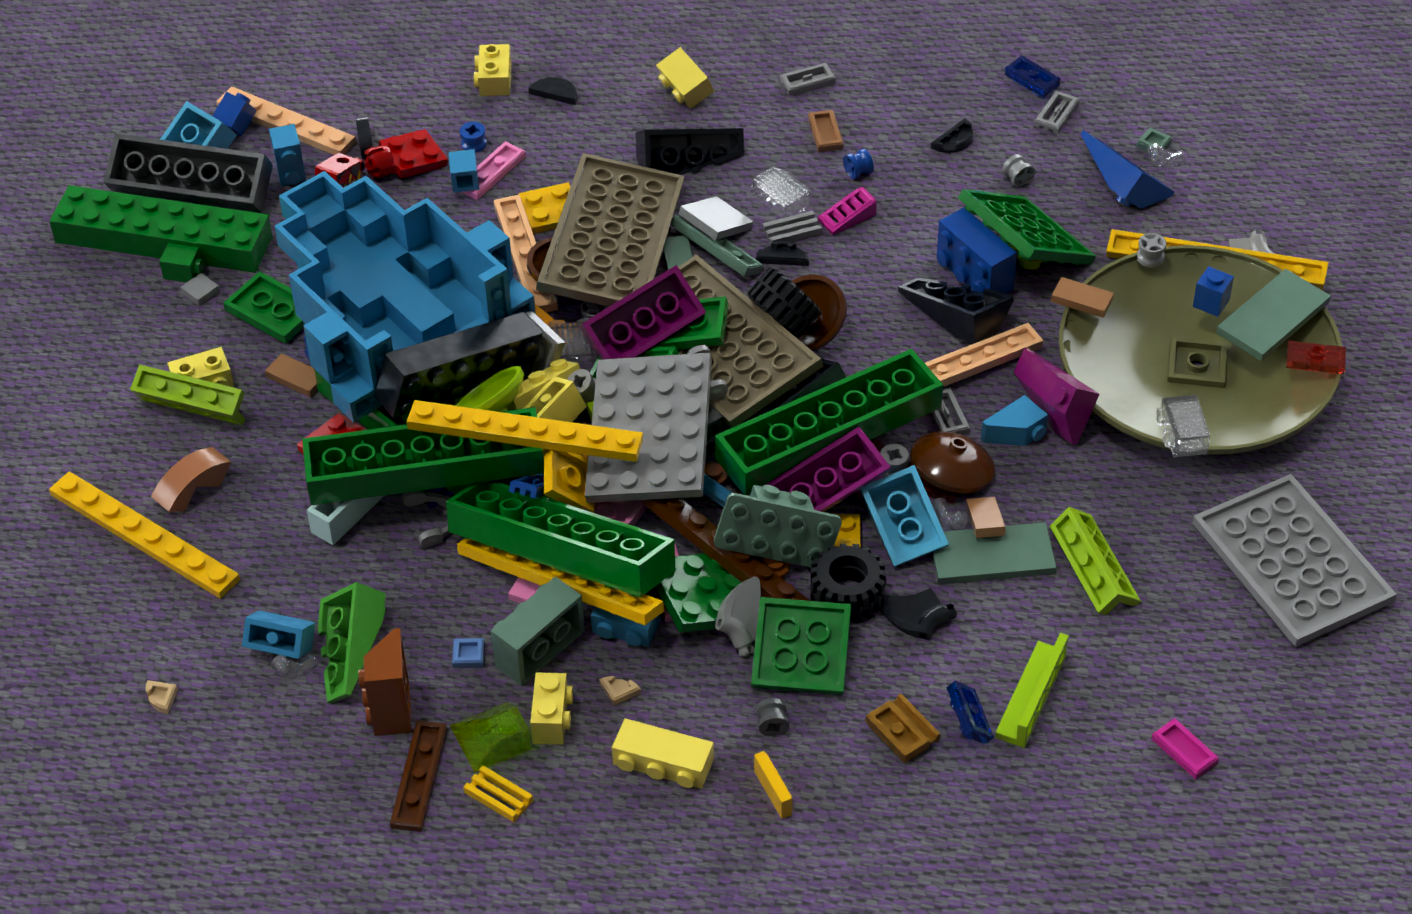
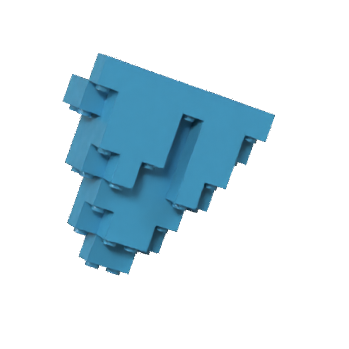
M325 171L279 195L282 215L286 220L274 226L278 246L297 263L298 269L289 274L296 315L305 323L303 326L310 363L330 383L334 404L353 423L382 406L374 397L385 353L521 312L533 311L536 314L534 295L513 276L510 238L490 220L466 233L428 198L404 210L367 176L343 188Z

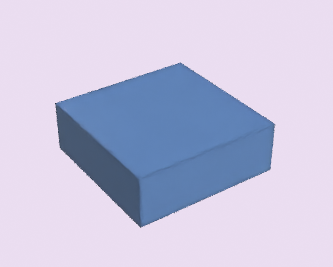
M484 638L454 639L453 668H483Z

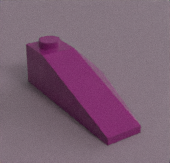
M1024 347L1013 373L1033 402L1048 414L1047 422L1053 431L1071 444L1077 445L1100 394L1029 348Z

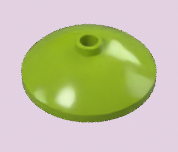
M514 366L492 375L467 392L454 406L496 412L508 411L506 407L515 399L524 378L523 370L519 366Z

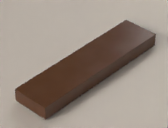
M416 721L390 821L391 829L422 832L448 730L446 723Z

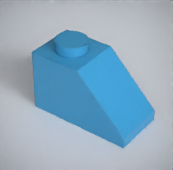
M1024 395L982 422L981 440L984 443L1026 446L1032 441H1039L1046 434L1048 414Z

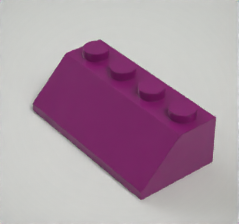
M675 265L583 322L579 329L601 360L634 358L702 316L706 311L678 266Z
M857 427L765 485H771L780 491L790 493L792 491L802 492L810 497L814 510L824 512L889 472L891 467L862 429Z

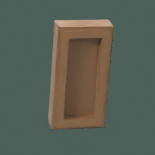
M827 110L808 113V120L817 151L826 152L843 149V140L834 111Z
M1061 277L1052 293L1051 302L1104 318L1113 301L1114 293Z
M282 353L265 370L267 378L310 398L318 390L314 368Z
M995 497L966 499L967 512L976 538L1005 535V524Z

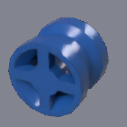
M473 121L461 126L460 137L462 138L461 147L463 150L475 149V152H479L486 147L484 125Z
M865 148L858 150L854 155L850 153L843 157L845 171L852 180L859 178L860 174L864 173L867 175L874 171L872 157Z

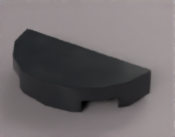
M542 78L535 81L528 88L531 95L571 105H576L577 102L575 86L563 78Z
M964 118L931 142V149L938 152L954 153L967 148L973 140L972 124Z
M788 241L771 242V246L758 250L755 257L762 264L809 266L807 252H803V250L798 248L796 243Z

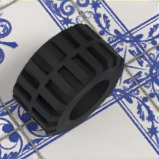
M769 267L747 292L749 298L796 338H800L821 314L819 306L780 271Z
M843 543L837 548L834 545L828 547V552H820L818 559H814L812 563L811 601L851 604L850 620H855L856 624L861 623L863 617L869 620L873 617L874 612L878 613L880 611L881 601L884 602L886 584L885 565L883 561H880V556L877 553L871 554V549L867 547L859 548V544L847 546L846 543ZM843 580H851L858 582L859 584L845 586L837 582Z

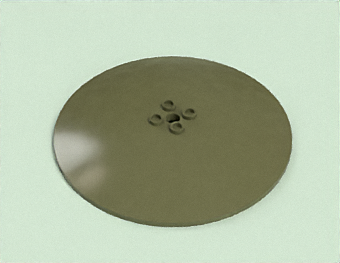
M1194 245L1166 246L1164 262L1155 268L1141 265L1137 260V252L1121 257L1105 265L1083 282V284L1114 293L1113 301L1104 318L1067 306L1064 310L1059 328L1058 348L1060 360L1066 373L1100 394L1092 411L1107 423L1136 439L1175 451L1195 454H1233L1265 448L1284 441L1312 424L1324 412L1337 391L1342 375L1343 345L1334 319L1326 307L1320 310L1262 361L1216 333L1219 324L1283 271L1259 258L1228 249ZM1208 266L1234 276L1230 301L1219 317L1193 307L1196 283ZM1199 361L1203 363V365L1197 366L1192 364L1191 362Z

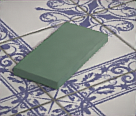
M1285 269L1219 324L1216 333L1262 361L1329 304L1331 296Z
M1046 522L1005 526V535L997 537L976 538L973 529L944 531L949 546L932 552L938 585L1056 574V563Z

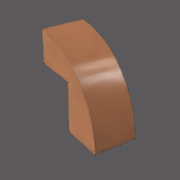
M214 447L197 450L185 456L170 468L157 484L151 497L168 512H183L187 509L196 487H218L222 484L231 461Z

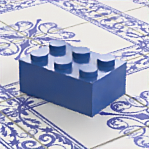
M965 207L939 220L936 257L942 267H947L951 270L956 279L971 286L972 291L983 292L985 288L1007 294L1014 290L1017 252L1003 242L1000 237L987 228L972 213L968 212Z

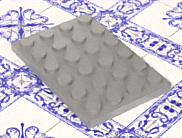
M710 353L598 360L591 425L643 432V443L637 462L588 455L585 499L587 503L703 497L712 365Z
M1292 474L1193 516L1192 524L1295 647L1392 604L1396 600L1397 594Z

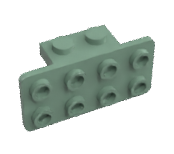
M753 485L750 496L730 493L727 496L713 542L715 547L812 568V563L814 559H818V554L822 551L828 552V547L835 545L842 520L838 515L814 510L810 497L802 492L792 491L790 493L780 491L771 485H763V487Z

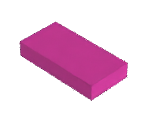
M1175 718L1152 734L1151 739L1194 779L1203 775L1219 762V757Z

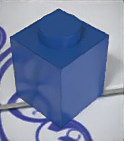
M226 92L212 116L223 122L234 133L242 136L257 110L249 104L251 100L243 94L237 92L235 96Z
M1208 266L1196 283L1193 307L1219 317L1230 301L1234 276Z

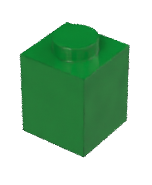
M168 243L159 261L163 279L186 283L200 273H203L205 266L204 259H201L199 247Z

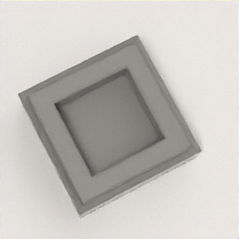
M202 273L181 286L182 294L198 306L220 292L219 285Z

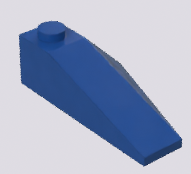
M1084 130L1080 134L1109 188L1118 194L1116 200L1125 206L1130 207L1133 204L1142 209L1172 197L1175 191L1143 171L1142 168L1123 157L1098 138Z

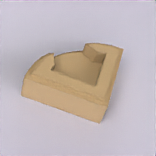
M615 676L599 679L601 687L613 706L641 694V688L632 680L615 679Z
M147 680L146 692L149 702L153 704L152 707L159 712L168 714L178 691L177 685Z

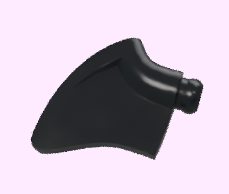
M932 588L913 595H886L884 602L881 601L880 610L892 625L900 631L920 639L930 640L936 628L949 623L950 619L957 617L954 605L948 603L943 606Z

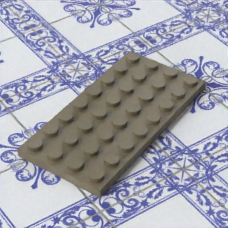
M582 153L542 266L536 290L609 307L653 280L659 266L685 176Z
M697 254L678 267L698 299L726 296L729 303L723 345L708 346L712 359L711 381L724 380L728 387V392L725 396L715 400L709 399V403L723 416V421L729 427L733 428L741 424L823 367L819 356ZM691 348L678 349L680 355L687 354Z

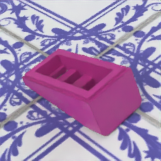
M860 187L819 215L818 221L832 235H835L875 216L877 208L876 199L864 187ZM835 217L839 222L835 223L831 218Z

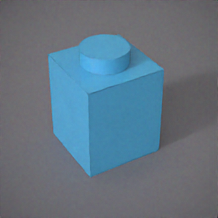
M475 149L449 152L453 193L479 190Z

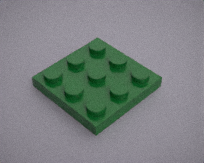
M704 553L675 556V572L661 581L655 588L679 632L715 629L716 617L721 604L727 595L742 582Z
M760 597L751 688L843 695L851 604Z

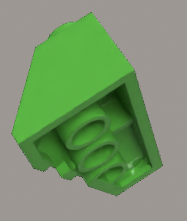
M355 582L320 600L318 633L321 636H326L327 644L321 648V657H328L329 665L324 671L327 702L335 703L351 696L359 678L358 670L364 666V656L371 650L383 622L386 610V593Z

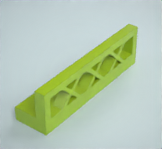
M139 364L130 391L140 400L238 425H243L246 418L239 412L245 395L242 389Z
M1068 507L1050 525V528L1097 612L1102 615L1108 614L1119 602L1130 606L1138 605L1141 600L1092 515Z
M1060 633L1054 646L1040 641L1037 642L996 730V739L1025 748L1066 658L1069 635Z

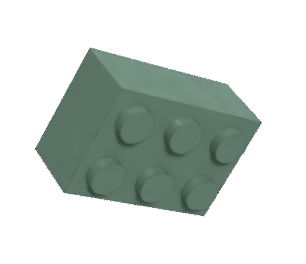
M556 576L547 584L541 585L533 596L527 601L521 602L514 612L504 620L497 622L491 630L495 667L522 686L535 673L585 632L582 595Z

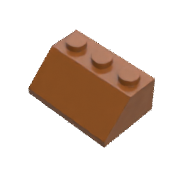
M394 628L364 656V669L358 670L360 689L362 688L363 707H366L367 726L373 725L375 736L412 732L410 682L401 629Z

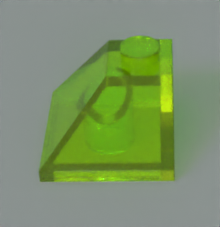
M508 702L449 725L474 773L479 771L483 765L490 767L531 750L529 728L517 706Z

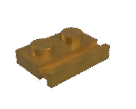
M901 693L897 695V699L889 700L866 715L865 723L904 763L928 749L929 745L933 742L937 743L940 741V733Z

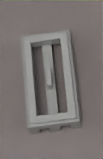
M827 63L779 75V81L781 84L783 83V87L787 90L789 96L836 83V78Z
M1055 91L1035 119L1034 126L1038 128L1043 126L1044 130L1049 131L1051 129L1053 133L1058 134L1078 106L1079 98ZM1059 99H1063L1060 105L1057 106V108L1054 110V113L1052 114L1050 119L1045 120V118L1050 113L1052 108L1055 106L1057 101ZM1068 102H1070L1069 105L1067 106V108L1065 109V111L1062 113V115H1061L1060 118L1058 119V121H1057L1056 123H1054V122L1056 121V119L1058 118V116H1059V115L1061 114V112L1063 111V109L1065 108V106L1068 104Z
M813 211L763 223V231L770 244L774 241L794 242L821 235L822 227L818 225L817 218H814L815 214Z
M952 389L943 390L942 397H947L959 426H955L950 412L942 399L940 410L949 428H946L939 411L935 410L930 414L938 431L963 433L964 435L970 434V427Z

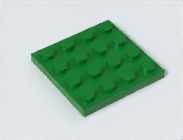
M962 189L958 196V199L965 204V209L968 212L982 218V223L987 228L997 231L1001 235L1000 239L1003 242L1016 247L1019 250L1018 254L1028 261L1035 259L1045 263L1055 261L1059 264H1064L1066 262L1078 266L1079 264L1091 265L1096 258L1093 252L1027 197Z

